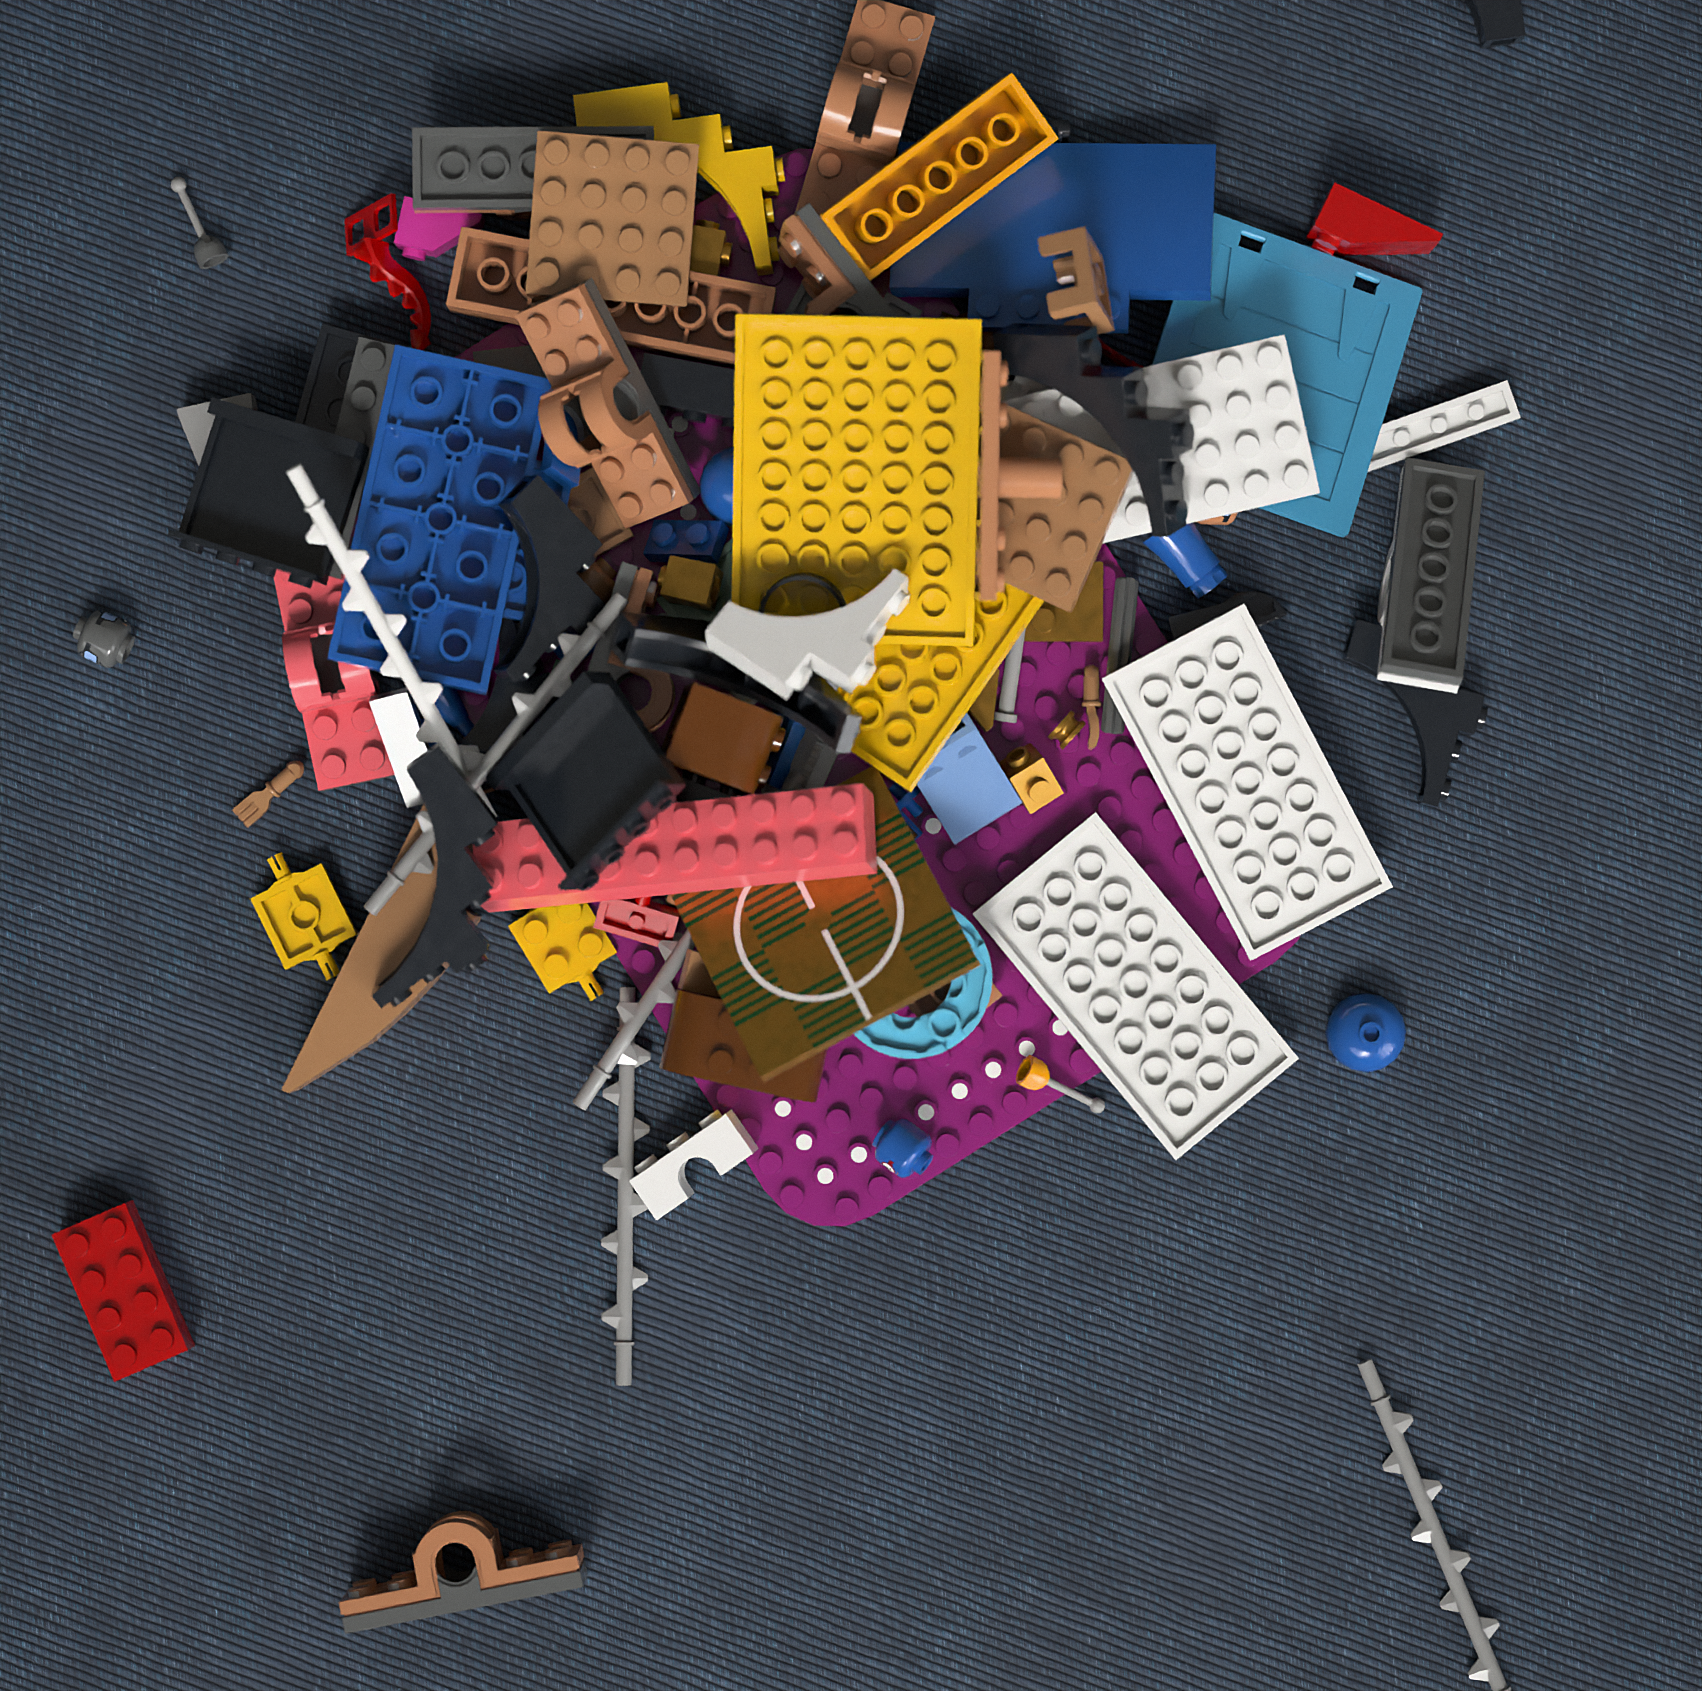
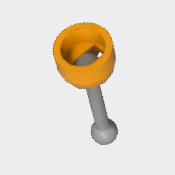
M1028 1055L1018 1068L1016 1083L1027 1089L1038 1090L1048 1085L1088 1105L1094 1113H1101L1105 1108V1102L1101 1098L1092 1099L1050 1078L1047 1065L1032 1055Z

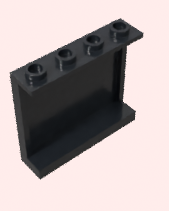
M211 397L207 413L215 416L179 531L169 529L168 535L181 540L179 548L202 555L203 549L208 548L217 551L215 559L238 566L240 559L253 562L251 570L275 577L277 570L290 574L289 582L311 588L313 581L327 585L335 558L327 545L312 544L306 540V535L313 526L314 521L309 512H305L304 508L306 506L286 471L301 464L319 498L324 499L325 503L323 505L342 537L370 447L359 441Z
M584 671L486 777L494 790L511 791L567 875L557 885L559 889L580 891L593 887L600 880L599 875L602 871L625 854L624 849L627 845L650 828V822L659 812L673 805L676 800L675 796L686 785L609 672Z

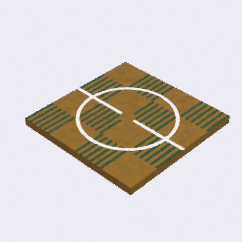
M872 766L836 786L863 783L874 795L877 874L670 894L764 1082L981 966L879 771Z

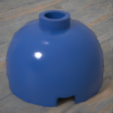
M1360 993L1348 996L1334 1007L1331 1012L1332 1014L1328 1018L1325 1031L1328 1048L1338 1062L1351 1070L1372 1072L1383 1069L1396 1060L1404 1047L1406 1029L1403 1016L1392 1002L1380 995Z

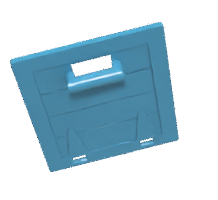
M1214 213L1211 301H1171L1151 366L1285 335L1320 493L1258 508L1327 533L1345 537L1350 531L1421 299L1422 289ZM1241 235L1263 242L1259 253L1238 246ZM1355 276L1376 283L1377 287L1374 289V293L1370 294L1354 288Z

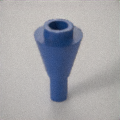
M442 686L443 690L435 701V705L444 721L453 728L456 727L465 737L475 725L468 718L469 714L457 690Z

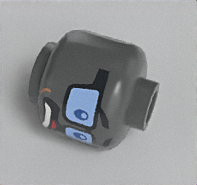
M104 610L94 611L89 618L82 616L73 632V638L78 640V654L105 668H111L117 663L123 664L127 660L136 638L135 635L131 634V626L128 621Z

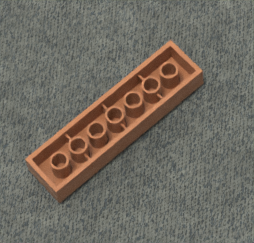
M461 227L446 302L449 311L520 325L515 315L528 305L548 297V295L526 294L529 240ZM689 271L687 307L604 300L628 347L735 367L736 314H773L777 291L776 287Z

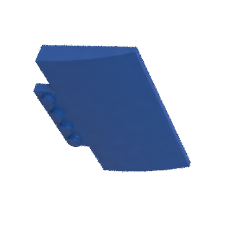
M899 142L898 155L915 142ZM1052 143L890 265L889 288L891 293L896 297L968 298V319H982V332H997L1013 323L1064 325L1067 321L1087 317L1086 313L1053 319L1048 309L1047 295L1049 293L1075 287L1074 283L1060 285L1053 267L1054 260L1073 256V252L1071 250L1042 257L1038 238L1086 227L1104 260L1115 330L1106 333H1129L1130 300L1211 301L1216 144Z
M395 345L351 549L366 550L370 557L361 569V573L384 614H404L407 621L397 637L421 680L437 682L445 687L486 695L502 618L521 621L527 586L526 567L518 536L498 503L524 476L538 475L566 506L571 489L565 488L541 471L542 461L536 460L542 434L538 418L540 396L552 386L548 378ZM345 578L327 659L381 672L380 669L389 654L364 611L344 610L342 603L351 590Z

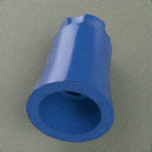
M1194 522L1187 524V526L1168 537H1153L1151 532L1142 541L1169 567L1185 588H1190L1198 599L1210 592L1228 576L1226 571L1218 564L1220 560L1210 549Z

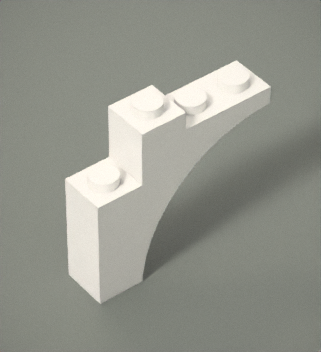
M893 569L883 582L859 600L831 612L813 616L779 617L750 611L729 601L705 631L707 648L785 699H788L795 689L800 691L806 685L812 670L851 695L858 684L864 686L870 680L876 669L874 664V647L872 646H875L882 638L886 630L885 623L892 614L899 615L909 601L908 577Z

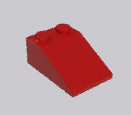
M1334 182L1325 196L1305 239L1313 242L1311 245L1313 249L1331 256L1334 253L1340 256L1429 254L1440 242L1443 233Z

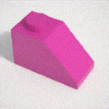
M404 196L394 244L398 249L403 250L402 256L425 261L426 255L438 257L456 246L459 241L461 227L481 230L484 228L485 219L481 213H415L413 198Z

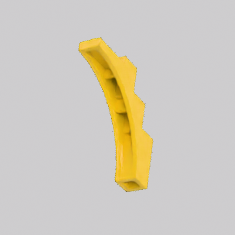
M668 82L573 95L577 126H654V141L699 144L697 173L723 196L739 218L751 245L758 276L774 274L772 261L780 260L777 250V237L769 238L768 223L775 222L772 198L764 199V197L780 195L778 182L785 181L783 159L782 157L775 158L772 146L726 152V150L733 149L730 125L723 126L720 114L674 120V118H681L680 101L678 94L671 95Z

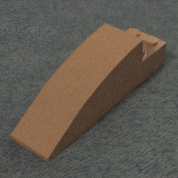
M423 804L421 810L427 811L425 804ZM417 818L390 871L393 870L422 834ZM435 843L428 851L434 870L430 874L411 872L404 881L405 885L397 889L376 916L369 913L281 1089L286 1093L299 1091L377 1041L404 1017L443 975L444 972L429 983H425L421 979L410 987L413 993L395 1007L388 1003L383 1008H380L371 996L373 988L398 967L414 946L429 916L437 878ZM473 843L468 845V848L470 850L473 846ZM464 908L477 926L483 916ZM446 961L444 964H442L446 971V969L449 967V963Z

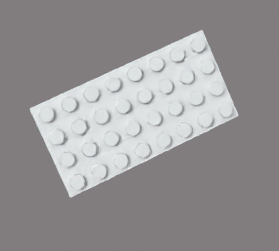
M1285 335L1143 368L1144 381L1148 387L1147 407L1190 409V419L1195 430L1193 449L1180 456V462L1184 466V478L1182 481L1184 501L1188 506L1186 524L1320 493ZM1055 389L1001 401L1125 457L1120 447L1095 418L1078 403ZM1134 473L1103 543L1152 532L1147 505Z
M1244 603L1102 678L1250 961L1393 887Z
M1096 812L972 913L1175 1160L1299 1059Z

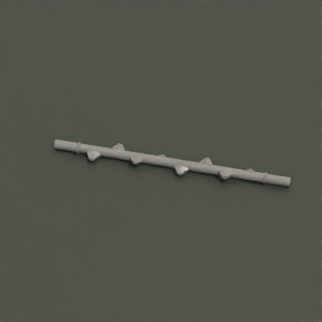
M618 592L612 596L591 623H587L588 627L581 636L565 633L559 636L558 640L564 657L534 694L515 692L511 698L517 711V716L488 752L482 754L467 751L464 754L463 759L469 771L467 779L476 791L486 780L487 775L523 738L522 734L553 696L561 697L572 685L569 677L599 638H604V632L629 602ZM420 810L416 815L422 829V834L393 870H388L386 873L388 876L364 904L363 907L372 915L376 916L397 889L405 885L404 881L411 872L430 874L434 870L428 851L434 845L435 839L433 826L427 811Z
M793 770L779 792L799 790L807 778ZM688 929L680 941H660L658 947L665 963L638 1003L620 1001L616 1008L624 1025L598 1064L593 1065L592 1068L594 1070L572 1101L579 1108L586 1111L606 1079L611 1078L612 1075L610 1073L616 1064L635 1065L639 1058L631 1044L632 1040L657 1003H674L676 991L672 980L684 964L687 949L693 950L695 947Z
M620 987V1001L635 1002L636 987ZM620 1014L619 1027H617V1031H620V1029L624 1025V1022ZM635 1037L631 1044L639 1060L635 1065L619 1064V1081L603 1090V1097L618 1105V1155L602 1164V1171L618 1179L617 1230L601 1239V1246L617 1255V1302L601 1313V1320L616 1328V1341H614L613 1345L616 1346V1385L620 1386L632 1385V1346L635 1345V1341H632V1292L648 1282V1274L633 1266V1217L646 1211L648 1208L640 1196L633 1192L634 1188L629 1181L634 1178V1141L650 1132L649 1125L634 1117L635 1068L651 1060V1052L635 1044Z
M1372 1358L1358 1363L1357 1366L1372 1399L1370 1404L1375 1407L1393 1450L1382 1464V1467L1386 1472L1403 1474L1421 1518L1420 1522L1410 1533L1412 1540L1432 1544L1450 1588L1439 1602L1440 1607L1443 1610L1460 1612L1474 1645L1478 1659L1467 1673L1470 1679L1488 1681L1492 1691H1511V1686L1507 1685L1489 1642L1491 1636L1500 1626L1498 1620L1478 1616L1460 1573L1471 1560L1470 1553L1450 1548L1431 1503L1442 1489V1485L1439 1480L1421 1478L1403 1435L1414 1421V1418L1410 1413L1393 1411L1389 1401L1391 1397L1385 1392Z

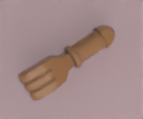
M1089 664L1084 667V702H1082V706L1086 707L1089 726L1087 747L1089 750H1092L1097 746L1100 729L1095 707H1100L1101 702L1099 701L1098 667Z
M292 761L286 764L287 767L270 782L267 781L265 783L266 788L264 790L251 793L232 809L247 828L269 810L274 796L279 798L281 793L297 778H301L304 773L302 762Z

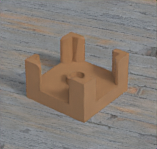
M1086 227L1039 237L1038 244L1042 257L1071 250L1073 252V256L1053 261L1058 283L1060 285L1074 283L1075 287L1051 292L1047 295L1048 309L1052 318L1059 319L1086 313L1087 317L1067 321L1064 325L1097 326L1098 334L1115 331L1103 256Z

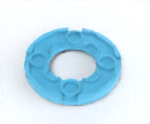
M951 908L981 966L951 981V986L945 1000L933 1012L921 1017H902L891 1013L854 1033L867 1046L883 1054L898 1058L918 1059L930 1057L945 1052L957 1045L980 1022L991 995V961L985 943L978 931L955 909Z

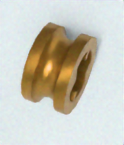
M1072 710L1048 736L1051 740L1058 739L1060 742L1059 747L1062 750L1086 724L1083 720L1077 721Z

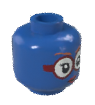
M905 1118L899 1119L896 1122L892 1120L886 1122L877 1133L872 1144L876 1148V1160L900 1178L909 1177L914 1172L921 1175L934 1157L929 1152L932 1145L931 1137Z

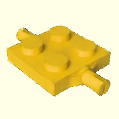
M282 852L274 855L275 858L270 857L267 859L277 881L268 890L250 898L284 969L288 970L304 961L317 960L326 978L325 980H330L340 973L331 952L340 943L358 935L324 864L321 863L305 872L291 873Z
M588 903L530 908L525 916L508 925V928L549 994L565 984L578 981L590 1001L597 997L589 984L592 985L598 997L605 993L592 972L601 962L616 954L617 951L605 931L593 928L596 917Z

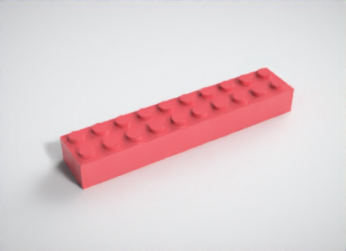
M863 783L673 803L668 809L659 812L650 822V828L643 835L634 838L624 849L625 854L615 863L608 865L599 875L600 880L593 887L585 891L559 889L557 885L567 875L529 819L497 822V825L492 828L495 835L479 847H475L473 844V855L494 881L493 888L489 890L492 896L480 906L489 913L877 874L874 795Z

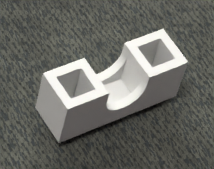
M717 1109L699 1122L702 1130L690 1138L684 1132L666 1145L670 1152L658 1160L653 1154L634 1167L638 1175L629 1182L656 1220L695 1193L685 1178V1165L689 1159L694 1157L707 1159L714 1165L719 1174L723 1175L759 1149L732 1109L724 1115Z

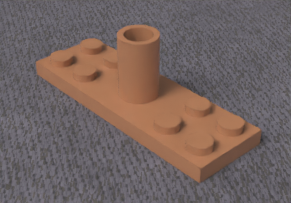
M983 351L980 357V420L974 600H997V592L1004 591V567H997V551H1004L1005 527L998 526V498L1060 499L1062 492V460L1060 457H999V429L1006 427L1007 403L1000 402V388L1007 386L1008 365L1007 361H1000V351Z

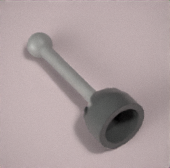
M175 177L171 181V188L179 194L199 237L193 250L200 269H208L219 265L229 257L227 250L219 238L206 235L185 190L187 186L185 179Z

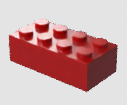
M133 1200L52 1234V1238L114 1382L183 1353L195 1346Z

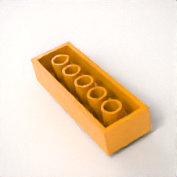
M1010 73L999 79L819 214V216L864 275L871 281L1059 138L1013 73Z

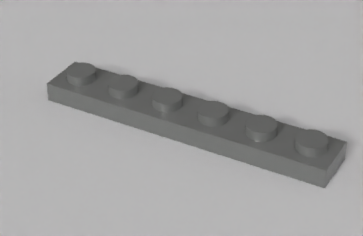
M362 337L358 338L335 431L336 435L359 441L370 447L342 535V539L348 549L351 547L395 347V345ZM334 560L329 577L342 580L344 574L336 560Z

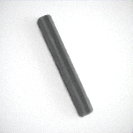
M1119 577L1115 581L1106 675L1131 663L1139 582L1135 578ZM1105 686L1101 730L1108 734H1122L1125 729V722Z

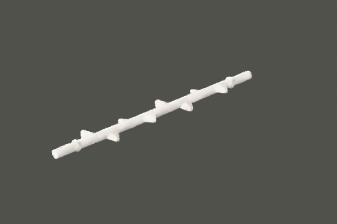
M301 464L292 467L286 472L306 506L304 508L305 512H309L314 521L313 526L306 535V540L308 543L325 544L329 547L351 587L342 603L344 610L364 611L389 654L380 669L382 675L401 677L422 713L425 721L416 734L417 740L419 742L440 741L467 777L469 771L463 756L467 751L480 753L477 745H457L435 705V701L443 690L441 683L422 681L397 637L407 621L404 614H384L361 573V569L370 557L366 550L347 548L323 505L325 503L324 499L319 498ZM480 786L477 790L478 794L497 817L496 812Z

